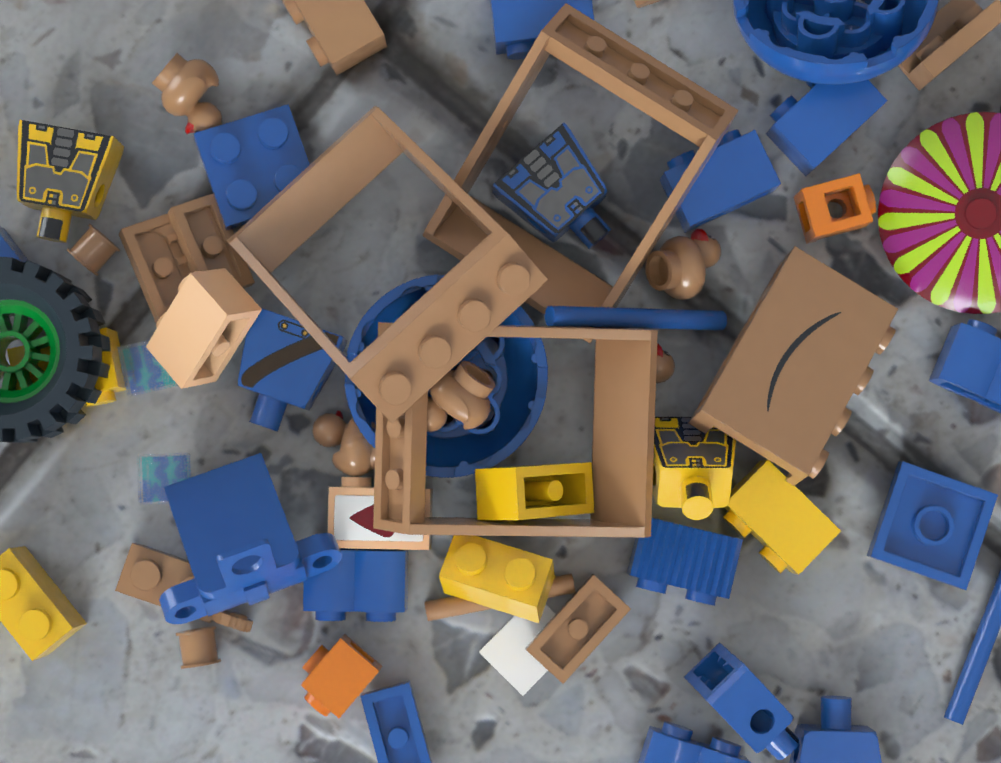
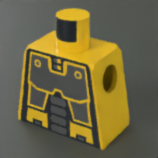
M25 120L19 121L16 195L18 202L28 208L41 210L36 237L53 242L67 243L72 216L96 220L99 217L124 150V146L114 136Z
M655 417L652 490L655 503L661 507L682 508L683 514L692 520L705 519L712 513L713 508L728 506L730 503L736 440L714 426L706 434L688 424L691 417Z

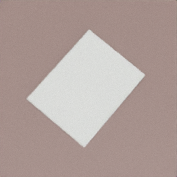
M545 605L539 623L514 616L479 651L522 696L548 671L525 649L556 615L547 605Z

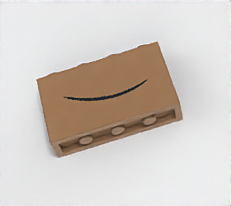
M794 246L779 263L688 424L705 434L713 426L788 471L789 473L785 481L793 486L807 476L814 479L828 459L829 452L823 448L830 435L832 434L836 437L851 416L852 411L846 408V405L852 394L859 395L873 375L874 369L868 366L875 353L880 355L889 345L895 334L896 329L891 327L890 324L898 308Z

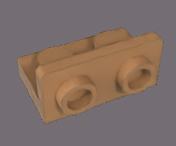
M951 0L936 13L933 25L918 49L898 67L920 91L1001 23V1L995 0L983 10L974 0Z

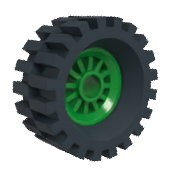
M0 257V380L3 378L2 387L0 388V442L31 443L38 442L40 437L53 438L64 432L63 425L66 423L77 424L86 416L81 408L86 402L96 404L102 391L94 388L98 376L108 378L110 365L101 361L102 351H111L110 338L100 334L99 326L106 324L100 311L90 307L88 303L92 299L83 289L71 284L72 280L31 261L27 260L25 263L13 257ZM10 316H15L13 326L9 318ZM30 317L34 321L27 328L28 319ZM44 329L46 336L36 339ZM20 339L25 348L24 357L19 364L10 366L6 360V349L11 342ZM50 346V355L41 354L42 348ZM40 361L49 362L45 371L38 366ZM29 372H31L34 376L38 378V380L34 384L32 383ZM17 379L21 387L20 390H15Z

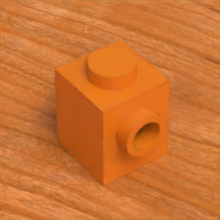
M344 634L330 651L321 645L302 667L309 674L301 684L308 691L304 698L320 714L327 717L332 712L340 718L378 674L382 665Z

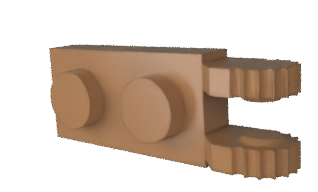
M132 543L115 591L161 606L159 602L160 596L167 589L194 579V575L188 560L139 543ZM227 610L212 616L207 615L199 618V620L207 623L214 621L243 632H250L253 625V620L248 619L246 615Z

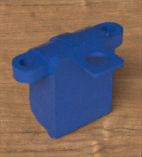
M261 453L163 487L194 575V579L167 589L160 596L159 602L165 620L170 624H184L207 615H215L247 602L250 606L270 598L269 594L334 568L342 559V553L336 538L330 533L315 534L295 542Z

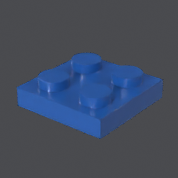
M289 104L193 133L226 231L245 225L310 165Z
M900 461L897 464L867 556L967 590L998 494Z

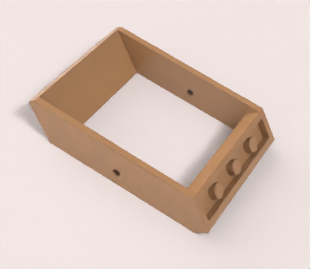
M565 3L541 30L454 181L467 194L469 193L550 54L700 148L614 286H611L470 196L514 239L548 279L525 301L544 315L548 306L617 308L739 111ZM446 194L423 233V237L460 261L487 237ZM583 339L588 343L593 341V339Z
M377 106L370 109L227 240L348 378L392 424L548 281L546 276L514 239ZM404 153L487 237L356 358L350 361L271 273L400 154Z
M378 322V336L394 322ZM499 325L487 336L596 339L592 442L594 513H590V519L478 520L477 518L425 517L428 391L393 424L376 407L373 529L408 535L651 537L658 330Z

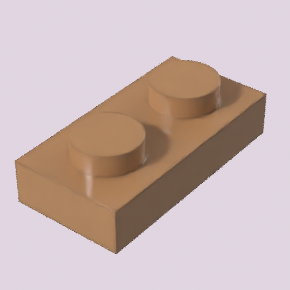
M592 574L525 649L564 684L631 608Z

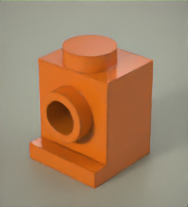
M860 173L802 188L793 197L806 244L864 228L873 222L872 214L876 213V201L869 184L863 185ZM829 202L840 204L843 210L841 218L830 216L827 206Z

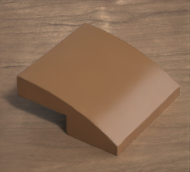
M214 194L171 207L167 214L122 228L118 234L156 323L167 312L178 294V287L181 281L191 272L226 268L244 289L255 283L247 263L227 241L234 235L232 229L226 231Z

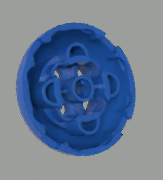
M732 0L738 28L745 42L761 60L775 70L792 78L826 85H841L865 81L882 75L900 65L918 49L933 25L939 0H861L867 3L864 4L856 2V0Z
M437 274L416 278L397 286L382 296L366 312L356 327L349 343L347 358L352 361L378 337V322H395L445 275L438 276ZM521 306L500 324L535 326ZM486 337L451 369L456 370L462 361H468L481 369L488 370L492 374L495 388L488 395L490 413L481 425L470 430L463 429V422L454 418L452 422L444 424L439 430L427 432L426 476L454 478L475 474V469L491 468L502 462L523 444L535 427L546 399L548 364L541 338ZM345 374V393L353 419L366 440L375 448L376 429L372 428L371 422L376 425V406Z

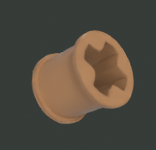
M89 224L90 228L71 249L67 248L66 250L85 268L98 276V271L120 249L98 229Z
M216 626L176 633V636H179L183 662L181 669L221 662V658H218L214 634Z

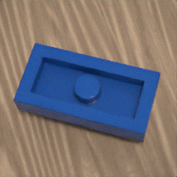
M410 680L360 695L378 763H432Z

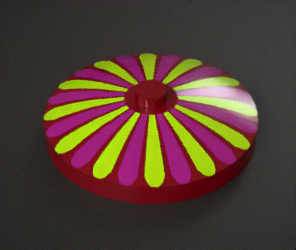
M973 112L947 118L927 128L912 139L894 160L886 175L880 193L878 205L879 233L884 251L892 267L899 277L918 295L935 305L960 313L991 314L1001 312V113Z

